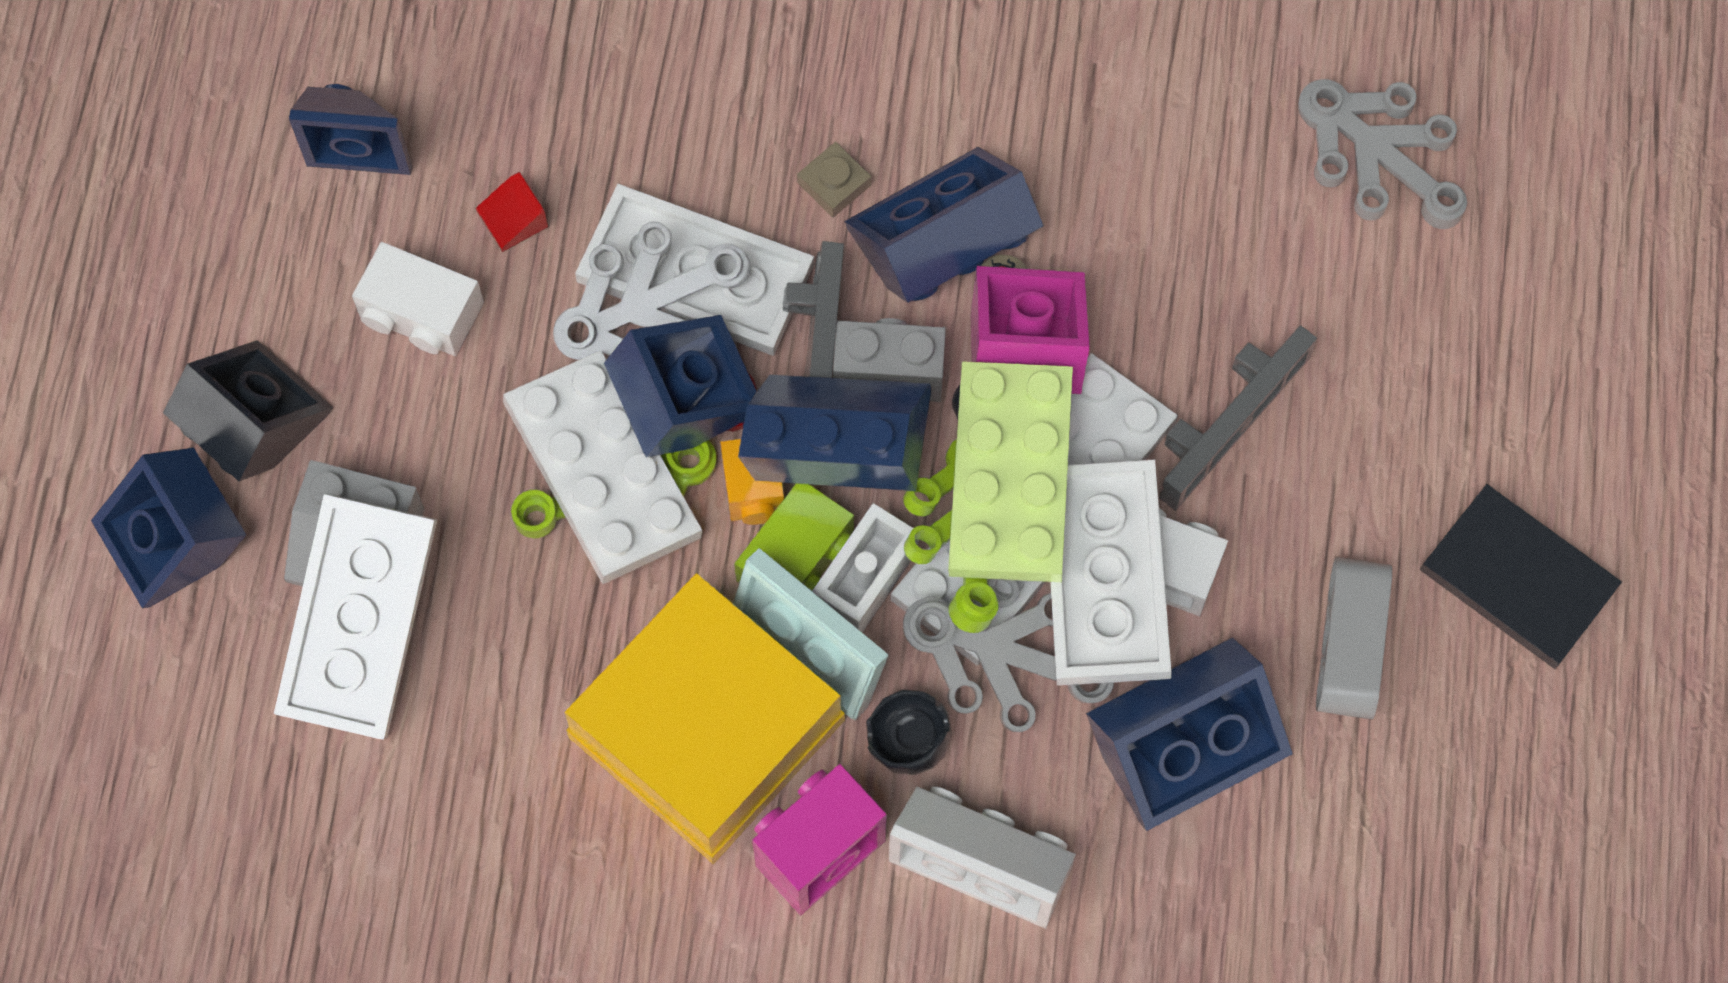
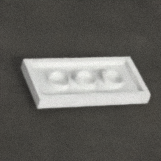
M617 184L575 273L577 283L585 286L588 283L592 272L589 265V256L592 250L602 244L612 245L622 253L624 266L617 276L611 278L607 294L622 299L641 249L638 243V233L641 227L648 222L662 223L671 231L673 237L670 249L662 254L650 288L706 263V257L714 247L720 244H733L742 249L750 261V273L743 284L735 288H723L715 283L658 310L684 320L722 315L733 341L774 356L793 314L782 310L784 289L788 282L807 283L814 267V256ZM653 229L647 234L646 242L649 248H658L663 244L665 239L663 231L661 229ZM609 251L603 252L597 262L601 271L611 270L616 262L615 255ZM730 255L722 256L717 262V270L722 275L732 273L736 267V261Z
M600 350L503 394V403L602 584H605L701 539L702 529L661 456L645 457L604 365L606 358Z
M1155 460L1068 465L1062 582H1051L1057 686L1171 679Z
M324 494L274 714L381 740L387 738L437 519L332 494Z

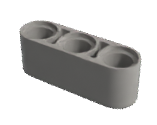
M1335 557L1328 591L1316 695V711L1369 720L1374 719L1381 684L1392 583V565Z

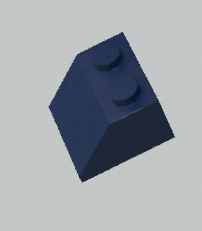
M722 315L632 329L604 362L646 458L692 449L744 422L747 404L757 392Z
M194 447L143 454L91 519L92 524L142 609L152 607L218 569L246 536V533Z

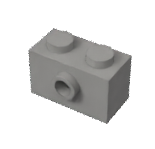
M894 318L880 319L876 323L837 321L833 378L930 383L932 387L930 401L941 402L946 327L908 325L905 321Z

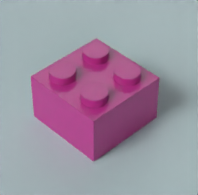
M977 266L970 312L972 362L1073 367L1071 394H1081L1090 347L1085 272Z
M841 764L828 774L823 769L817 771L799 788L798 794L801 798L785 811L780 807L773 809L754 828V831L758 834L752 839L755 866L800 916L886 842L887 814Z

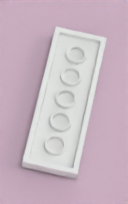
M1091 353L1087 359L1081 394H1071L1068 465L1146 460L1175 425L1178 415ZM950 541L940 548L932 562L928 564L916 563L892 591L891 601L905 612L914 602L925 597L941 598L950 604L958 589L963 586V577H949ZM998 580L993 584L992 589L996 594L997 600L1001 602L1007 601L1011 596L1010 585L1003 580ZM1016 580L1019 586L1017 600L1008 607L998 608L997 614L985 630L1020 614L1046 582ZM925 615L920 622L934 634L940 631L941 623L935 615ZM954 645L955 650L978 666L980 664L976 653Z

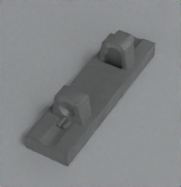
M822 241L820 251H818L816 256L813 284L788 282L784 289L782 310L810 316L805 367L806 377H832L844 243Z
M1300 325L1272 358L1249 342L1236 355L1232 369L1249 384L1204 435L1182 419L1167 433L1165 446L1177 455L1181 461L1165 477L1159 499L1177 511L1308 362L1317 337Z

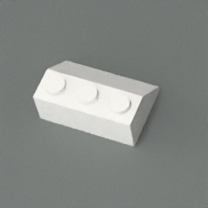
M916 787L890 833L889 862L1046 929L1076 854L1066 850L1068 845L1058 837L1038 831L1035 836L1015 829L1013 828L1015 822L997 811L984 809L982 814L961 806L962 799L943 788L931 787L930 791H926Z

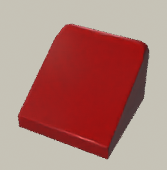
M520 172L510 176L475 208L502 252L548 227L544 209Z

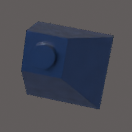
M329 84L324 88L307 86L291 108L289 121L307 167L411 175L412 163L398 118L363 92L353 90L341 84Z

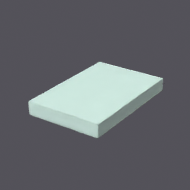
M759 548L746 560L733 604L841 695V710L848 717L856 720L868 708L889 654Z

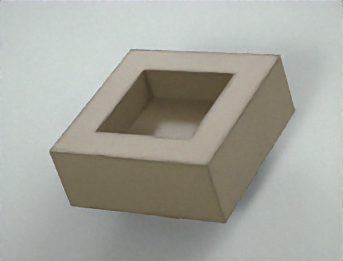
M835 141L797 173V183L834 218L871 186V175Z

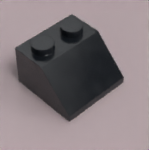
M256 340L187 363L163 414L177 425L187 438L193 440L208 453L223 471L232 475L240 482L275 468L329 415L333 407Z

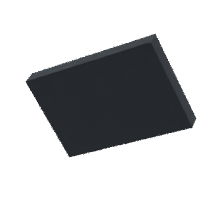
M1487 483L1420 568V571L1554 669L1559 666L1622 583L1613 574Z

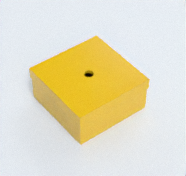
M697 573L564 712L569 725L566 730L568 738L712 864L724 854L845 721V713L841 710V695Z

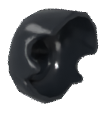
M903 689L881 700L871 716L866 720L867 749L878 762L893 773L917 775L931 770L945 757L950 746L952 730L949 715L940 701H937L935 697L924 691Z

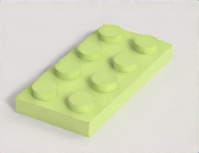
M962 361L948 566L949 577L1062 582L1073 367Z

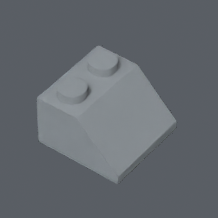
M310 460L292 510L284 580L287 583L303 587L324 494H332L423 516L425 509L416 487Z

